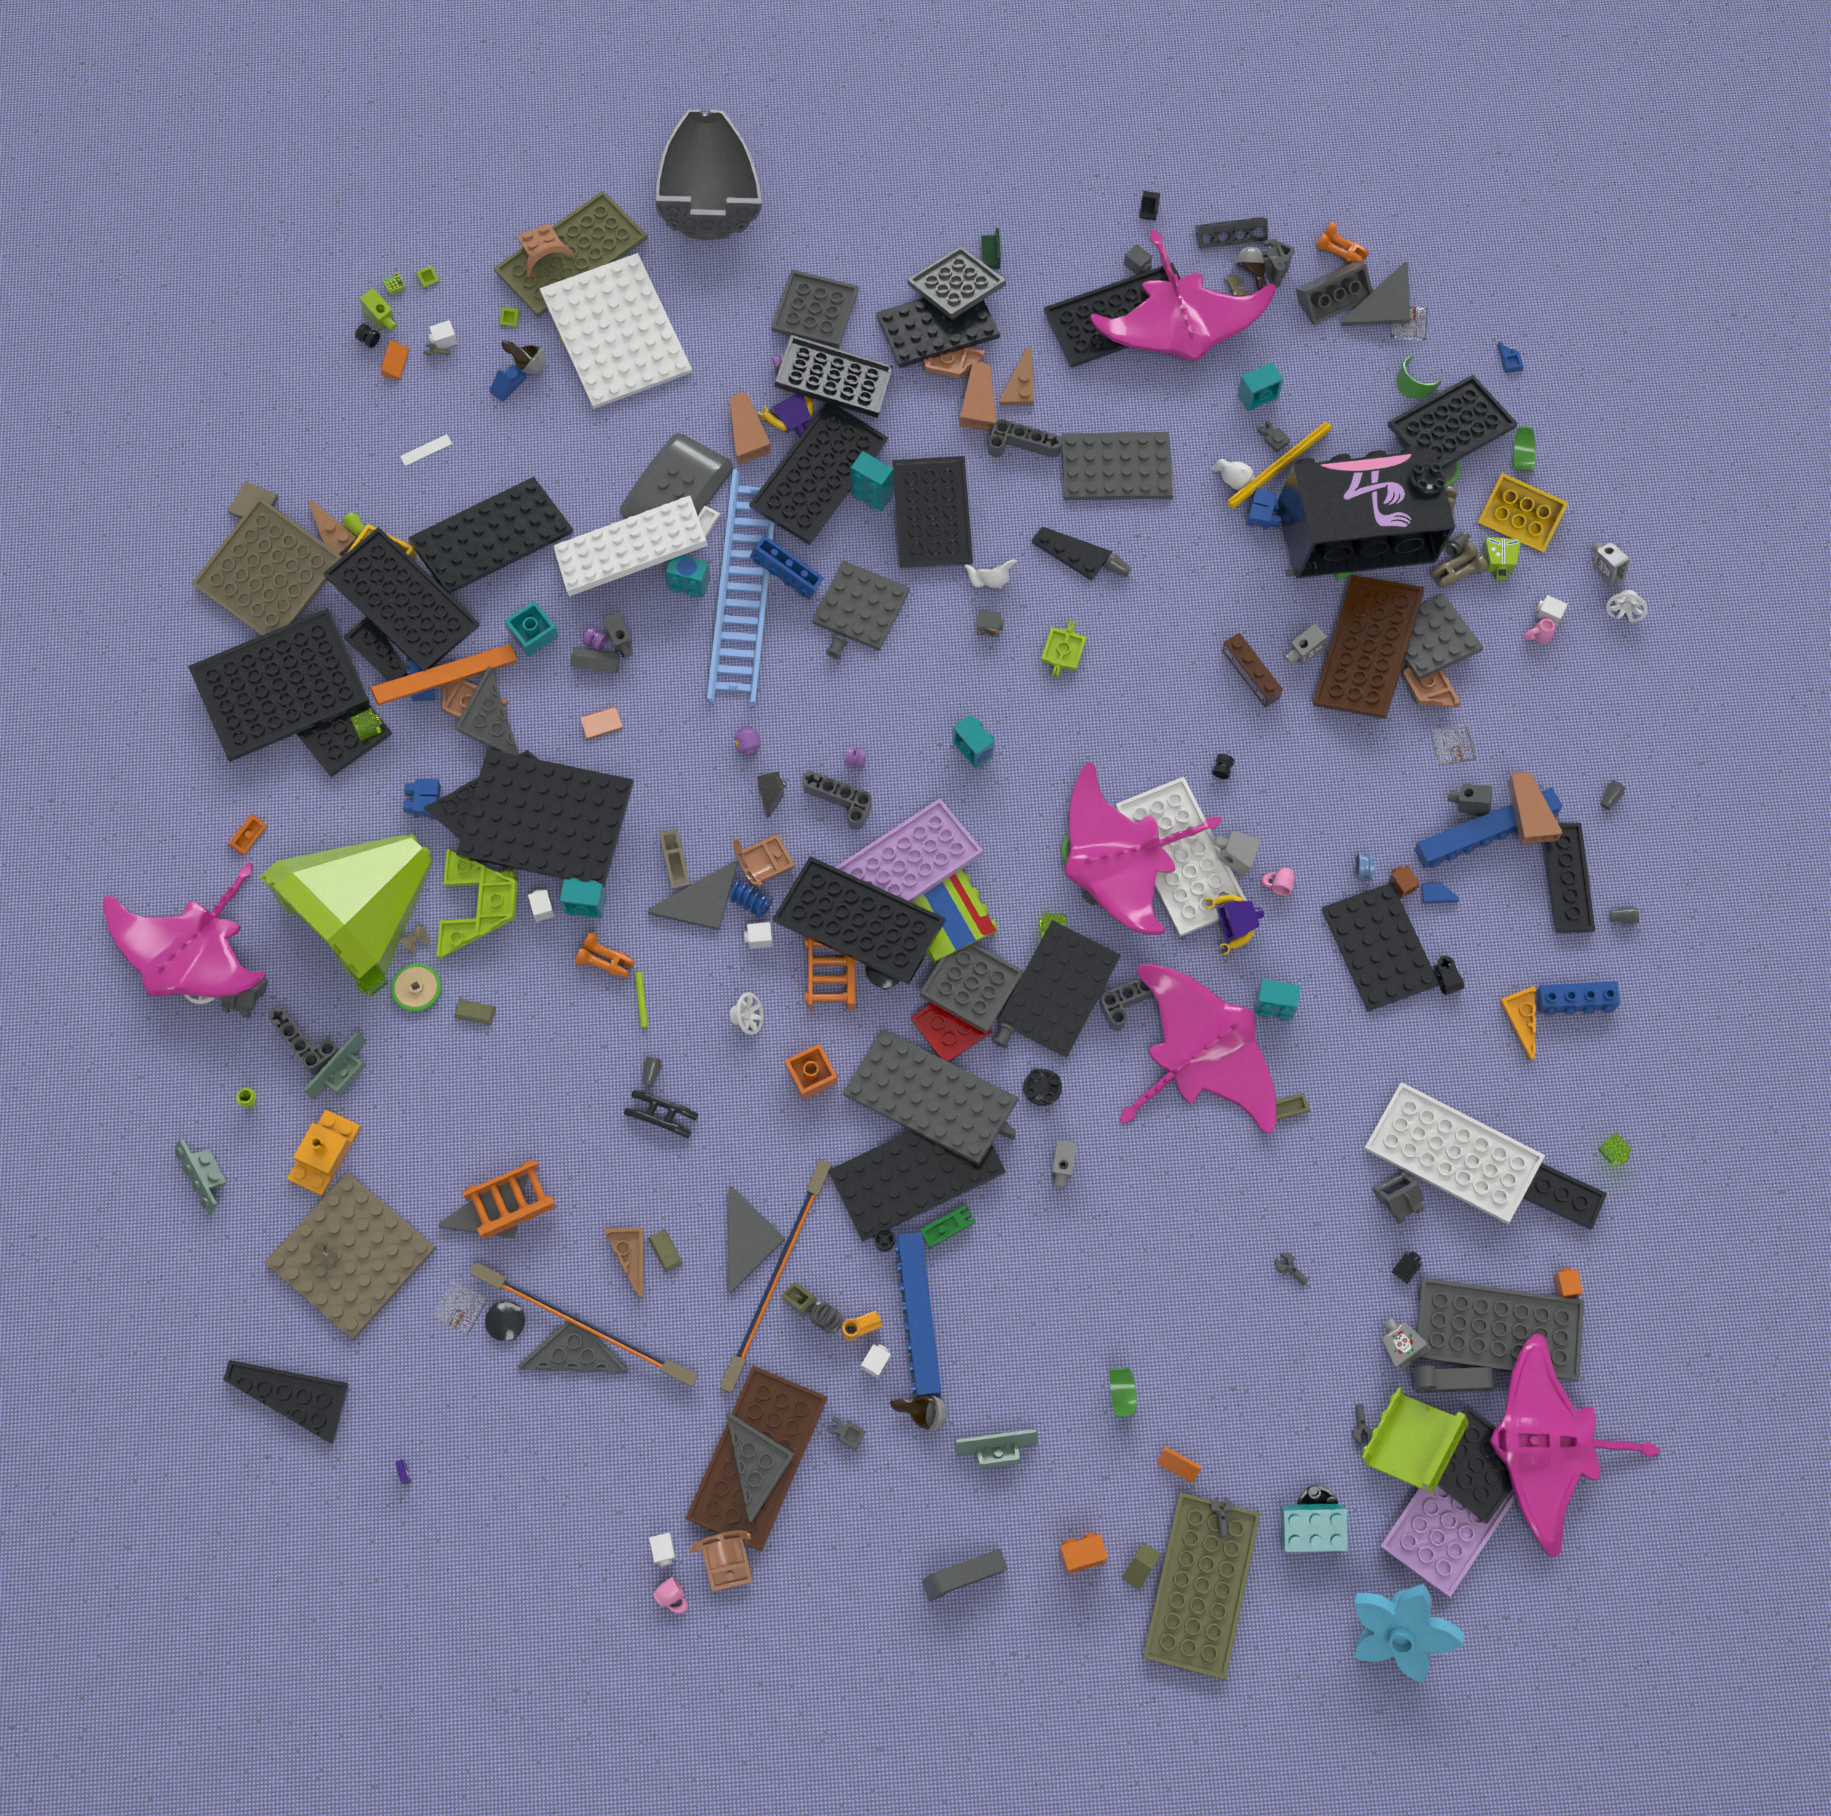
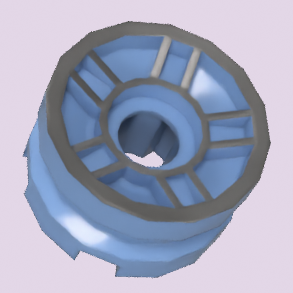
M1357 853L1355 864L1356 879L1362 880L1367 878V880H1373L1374 877L1371 874L1375 873L1374 854L1364 855L1363 853Z

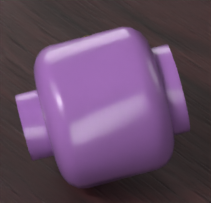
M752 727L737 730V734L734 736L737 751L745 753V756L755 754L756 750L761 746L758 732L752 729Z

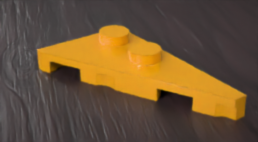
M1535 986L1500 1000L1529 1061L1535 1060L1536 1053Z

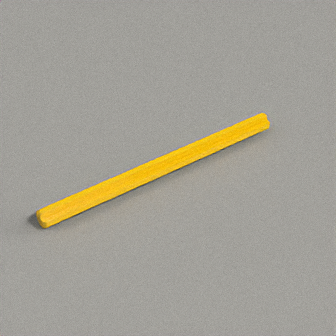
M1328 422L1321 424L1228 499L1227 505L1231 509L1237 507L1252 495L1256 488L1259 489L1331 431V424Z

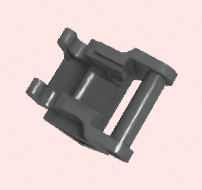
M1269 239L1264 241L1263 245L1264 247H1272V249L1262 252L1263 258H1268V260H1265L1264 266L1270 284H1274L1278 288L1281 286V279L1284 278L1290 267L1295 249L1292 246L1277 241V239Z
M263 979L255 988L239 995L220 997L219 1000L223 1001L221 1004L222 1011L229 1013L230 1009L241 1012L242 1017L249 1019V1011L253 1010L257 1000L264 996L268 980Z
M1401 1171L1400 1175L1384 1184L1373 1187V1192L1379 1202L1386 1205L1393 1217H1397L1396 1221L1398 1224L1404 1222L1405 1217L1414 1212L1418 1214L1424 1210L1422 1204L1424 1197L1420 1185L1408 1176L1405 1171ZM1404 1182L1405 1186L1403 1188L1393 1192L1390 1195H1387L1385 1193L1389 1189Z

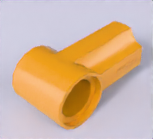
M874 1311L855 1319L846 1320L842 1325V1337L846 1341L852 1342L860 1336L881 1329L880 1317ZM851 1326L856 1329V1332L848 1334L845 1329Z

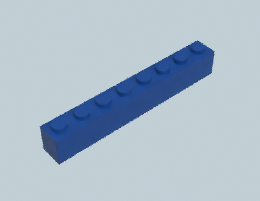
M1551 787L1541 793L1556 818L1563 806ZM1507 805L1417 842L1414 850L1424 869L1428 867L1435 868L1442 861H1452L1459 854H1469L1476 847H1486L1493 840H1503L1510 833H1518L1513 805Z
M922 1233L898 1235V1242H894L895 1253L900 1254V1261H897L898 1274L902 1273L903 1281H899L900 1293L905 1295V1301L901 1302L903 1313H907V1321H904L905 1333H909L910 1340L906 1341L907 1353L912 1354V1361H909L910 1373H914L915 1381H911L912 1393H916L917 1397L923 1395L941 1396Z

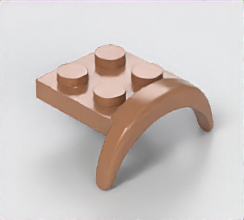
M550 223L517 236L528 256L526 262L527 277H530L535 263L550 253L563 252L570 255L573 259L576 258L571 249L560 241Z
M778 834L744 850L741 848L739 839H733L738 863L749 883L755 888L763 886L764 882L795 868V864Z
M735 1530L719 1533L701 1539L689 1548L690 1553L702 1549L712 1592L753 1582L744 1539H751L749 1532Z

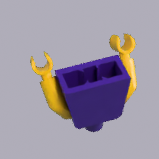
M795 394L772 406L769 410L770 412H768L767 407H763L764 413L759 411L757 413L761 420H766L781 431L789 433L796 430L800 438L807 429L804 424L808 423L813 415V401L810 397Z
M1234 894L1220 896L1215 900L1211 897L1205 899V902H1213L1212 906L1206 907L1207 910H1212L1215 908V905H1218L1216 910L1226 941H1230L1229 944H1220L1219 948L1223 945L1228 947V951L1222 953L1223 955L1228 954L1232 948L1236 949L1247 944L1254 936L1255 929L1260 926L1258 919L1264 917V911L1261 907L1254 908L1252 901H1245L1244 898Z

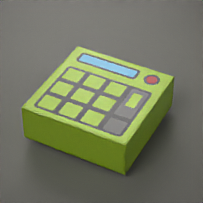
M399 272L382 279L390 295L406 289Z

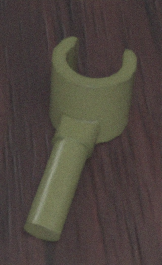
M432 343L425 345V347L431 349V352H424L427 356L433 353L450 355V350L436 348Z

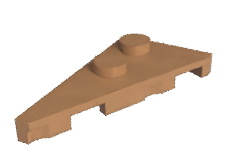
M1031 347L1026 348L999 400V406L1034 405Z
M311 500L309 506L323 543L342 556L351 548L357 537Z
M643 1227L605 1228L604 1232L638 1298H644Z

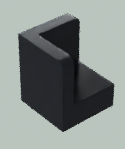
M1143 191L1139 218L1156 221L1161 193Z

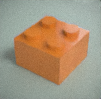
M820 1043L785 1060V1067L802 1100H806L838 1084V1077Z
M1095 1532L1083 1535V1538L1075 1541V1538L1065 1540L1058 1550L1065 1575L1105 1564L1108 1560L1101 1534L1095 1535Z

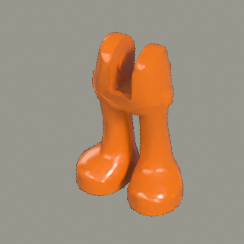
M1332 221L1325 233L1321 235L1315 248L1338 255L1350 264L1355 261L1363 263V259L1368 257V250L1359 243H1354L1341 237L1337 233L1338 225ZM1335 244L1347 249L1348 251L1336 246Z
M591 931L585 939L584 948L579 950L575 959V964L592 965L609 972L612 976L616 975L622 978H628L630 973L617 964L620 963L630 968H633L635 965V961L627 956L625 952H617L601 945L598 942L597 935ZM590 952L604 956L608 959H611L612 961L610 963L605 960H602L592 955Z

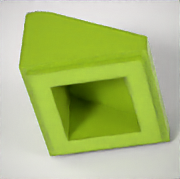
M432 265L415 272L423 288L439 282Z
M501 307L499 324L517 327L521 310Z

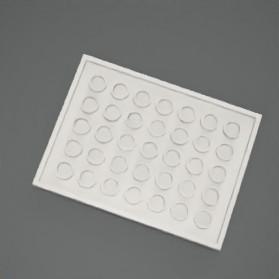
M638 253L539 288L593 409L692 373L688 359Z

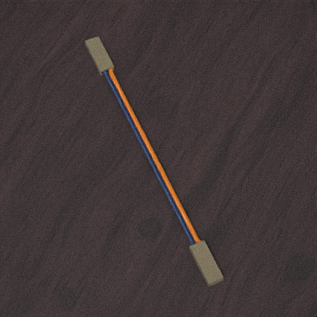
M819 1160L806 1190L808 1195L738 1354L733 1356L719 1387L726 1392L732 1394L746 1363V1353L814 1198L819 1196L829 1174L828 1170L832 1167L831 1163Z
M475 1262L469 1273L499 1290L506 1289L659 1367L661 1372L690 1387H693L698 1378V1374L669 1359L662 1360L508 1282L505 1276Z

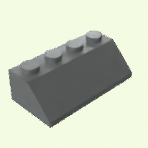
M1355 261L1296 288L1300 306L1312 324H1317L1360 304L1373 292L1366 264Z

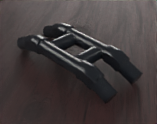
M633 1090L632 1098L648 1102L650 1105L646 1113L636 1109L625 1108V1116L662 1127L687 1139L690 1137L691 1131L672 1123L676 1112L694 1121L697 1120L698 1113L685 1106L653 1096L650 1093ZM657 1106L669 1109L665 1120L654 1117Z

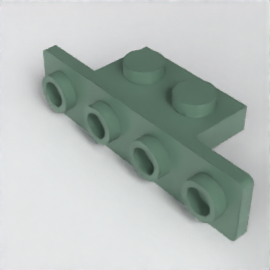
M355 1032L343 1047L334 1054L333 1058L322 1067L315 1078L307 1084L304 1091L311 1099L315 1100L326 1086L341 1095L366 1067L364 1062L354 1056L366 1043V1040L360 1033Z
M180 1139L174 1149L175 1155L180 1159L184 1173L189 1176L193 1190L198 1193L202 1207L206 1209L208 1214H212L217 1207V1202L210 1190L225 1186L227 1181L210 1149L191 1154L184 1139Z
M1024 1429L1022 1431L955 1440L956 1455L977 1453L979 1469L1020 1464L1018 1447L1036 1445L1038 1443L1037 1430Z

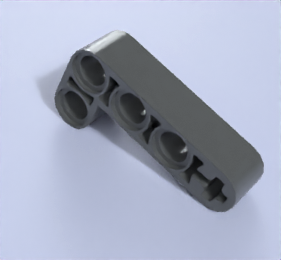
M1000 419L996 421L991 432L988 452L993 457H1000L1003 455L1008 444L1054 458L1061 453L1062 440L1056 434Z
M810 771L803 775V790L807 794L849 809L847 816L848 825L851 829L859 830L864 826L872 808V798L867 791ZM831 787L833 790L827 792L824 789ZM849 794L850 797L843 798L842 795ZM866 800L868 803L862 805L859 801ZM855 816H858V817L861 818V819L858 820V821L852 820V818L855 817Z
M1141 978L1109 990L1102 995L1100 1007L1111 1029L1118 1031L1124 1028L1127 1019L1124 1008L1154 997L1151 989L1143 991L1140 988L1146 985ZM1128 992L1132 997L1125 998L1123 993ZM1111 999L1115 1004L1107 1005L1105 1000ZM1118 1016L1122 1021L1115 1022L1113 1017Z
M277 1007L270 1011L269 1019L309 1073H319L322 1067L339 1051L332 1040H324L315 1047H312L283 1008ZM278 1017H281L285 1022L283 1025L277 1019ZM295 1030L292 1036H286L289 1031ZM306 1045L304 1050L297 1051L299 1046ZM333 1048L330 1054H325L326 1049ZM313 1059H316V1060H317V1062L315 1063V1065H313V1066H309V1065H308L311 1060H313Z
M1420 1366L1413 1371L1415 1393L1471 1392L1494 1389L1492 1368L1435 1369V1366Z
M998 1549L932 1573L922 1580V1584L928 1600L932 1601L956 1589L1008 1570L1001 1550Z

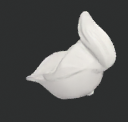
M1219 459L1215 466L1211 467L1214 472L1220 471L1223 481L1237 491H1240L1255 478L1251 467L1243 462H1228L1225 459Z
M1009 560L1002 566H997L993 569H980L976 571L970 565H965L964 567L967 569L969 579L974 587L988 586L1001 589L1002 586L1010 581L1009 569L1017 560Z

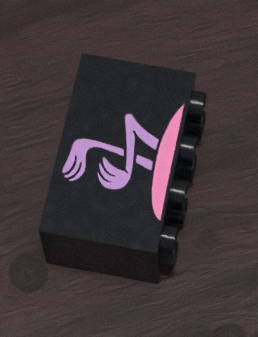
M1412 446L1403 449L1397 454L1386 455V452L1383 450H1375L1360 458H1351L1349 454H1339L1332 457L1329 461L1316 462L1314 458H1303L1296 461L1290 470L1277 501L1296 578L1436 563L1456 527L1446 489L1444 486L1443 490L1439 493L1432 495L1424 494L1418 491L1410 481V472L1416 463H1438L1435 449L1421 451L1420 447Z

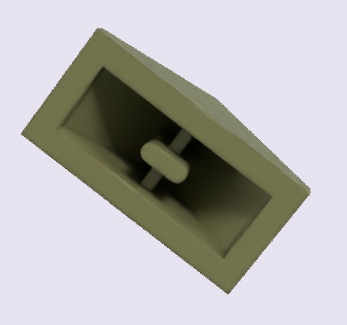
M796 1282L781 1295L802 1318L817 1303L816 1297Z
M1143 1542L1122 1579L1140 1590L1161 1553Z

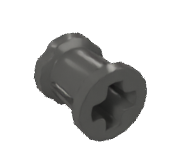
M833 635V642L830 648H827L826 654L831 658L839 660L844 646H847L848 641L842 636Z
M1000 1023L998 1026L999 1031L992 1042L1002 1048H1008V1041L1016 1030L1010 1025Z

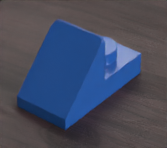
M514 365L505 373L498 370L489 391L504 402L524 382L527 376Z

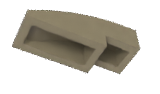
M678 828L660 832L659 836L671 888L690 885Z

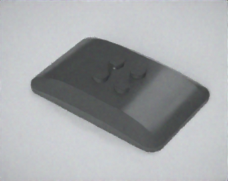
M681 433L674 434L638 479L622 503L620 512L622 516L629 518L680 498L691 496L696 513L699 515L703 507L710 503L731 474L733 464L728 458Z

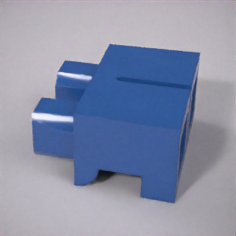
M1256 488L1247 522L1248 526L1254 527V525H1257L1267 530L1269 526L1279 528L1281 516L1272 514L1273 511L1280 512L1276 493Z
M415 779V783L405 784V795L414 796L413 801L404 800V813L414 814L415 818L425 816L435 819L424 810V807L439 800L441 793L439 780Z

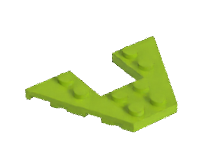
M447 849L443 885L446 887L479 885L475 919L440 920L436 954L438 959L448 956L515 920L518 882L493 871L476 861L458 857L455 852Z

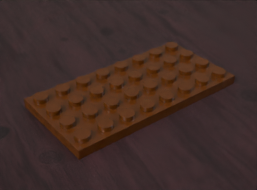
M1352 575L1315 694L1314 706L1387 719L1424 595V587Z
M752 1366L732 1411V1415L791 1451L795 1456L751 1524L748 1521L729 1424L727 1423L685 1519L718 1534L735 1530L747 1531L750 1533L751 1539H744L745 1545L762 1552L828 1397Z

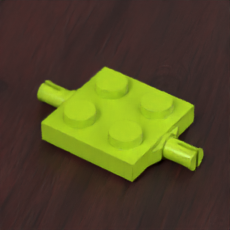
M1069 620L1067 629L1054 627L1050 629L1041 662L1054 666L1051 674L1052 677L1058 678L1061 669L1075 672L1077 670L1087 637L1074 632L1076 625L1074 620L1073 623L1072 620Z

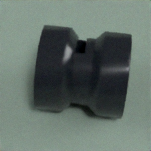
M364 323L356 330L355 338L361 342L364 341L365 345L373 348L379 342L380 333L376 330H371Z
M1218 754L1212 774L1220 779H1229L1230 769L1234 766L1235 759L1226 754Z
M886 1228L876 1232L874 1240L877 1250L880 1252L892 1250L895 1242L893 1232Z

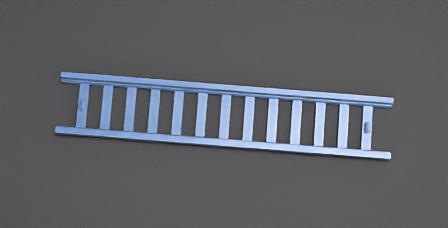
M733 469L707 702L710 704L715 703L716 690L750 693L749 706L754 707L757 697L770 573L765 568L730 566L731 558L751 559L750 555L752 551L732 550V543L757 544L763 537L760 535L734 534V526L768 528L767 537L773 541L775 523L763 519L735 518L736 510L754 511L749 507L750 502H737L738 494L756 495L762 487L739 486L740 472H737V469ZM729 575L763 577L762 585L728 582ZM727 591L761 593L760 601L726 599ZM725 607L759 610L758 618L724 614ZM723 624L757 626V634L723 632ZM721 641L755 643V651L721 648ZM720 657L754 659L753 667L719 665ZM718 674L752 676L751 684L717 682Z

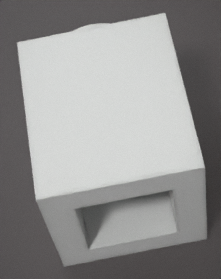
M450 320L429 327L431 334L428 336L430 342L435 344L436 348L444 349L458 344Z
M1547 595L1545 601L1540 600L1536 609L1539 611L1536 618L1540 620L1551 619L1557 627L1568 604Z
M535 890L532 894L528 895L536 922L555 917L547 890Z
M770 922L747 924L748 931H744L745 943L749 942L750 949L773 947Z
M873 1344L861 1364V1369L879 1379L891 1359L889 1349L880 1344L879 1346Z
M670 1532L649 1537L654 1563L656 1565L660 1564V1567L671 1565L672 1561L676 1560Z

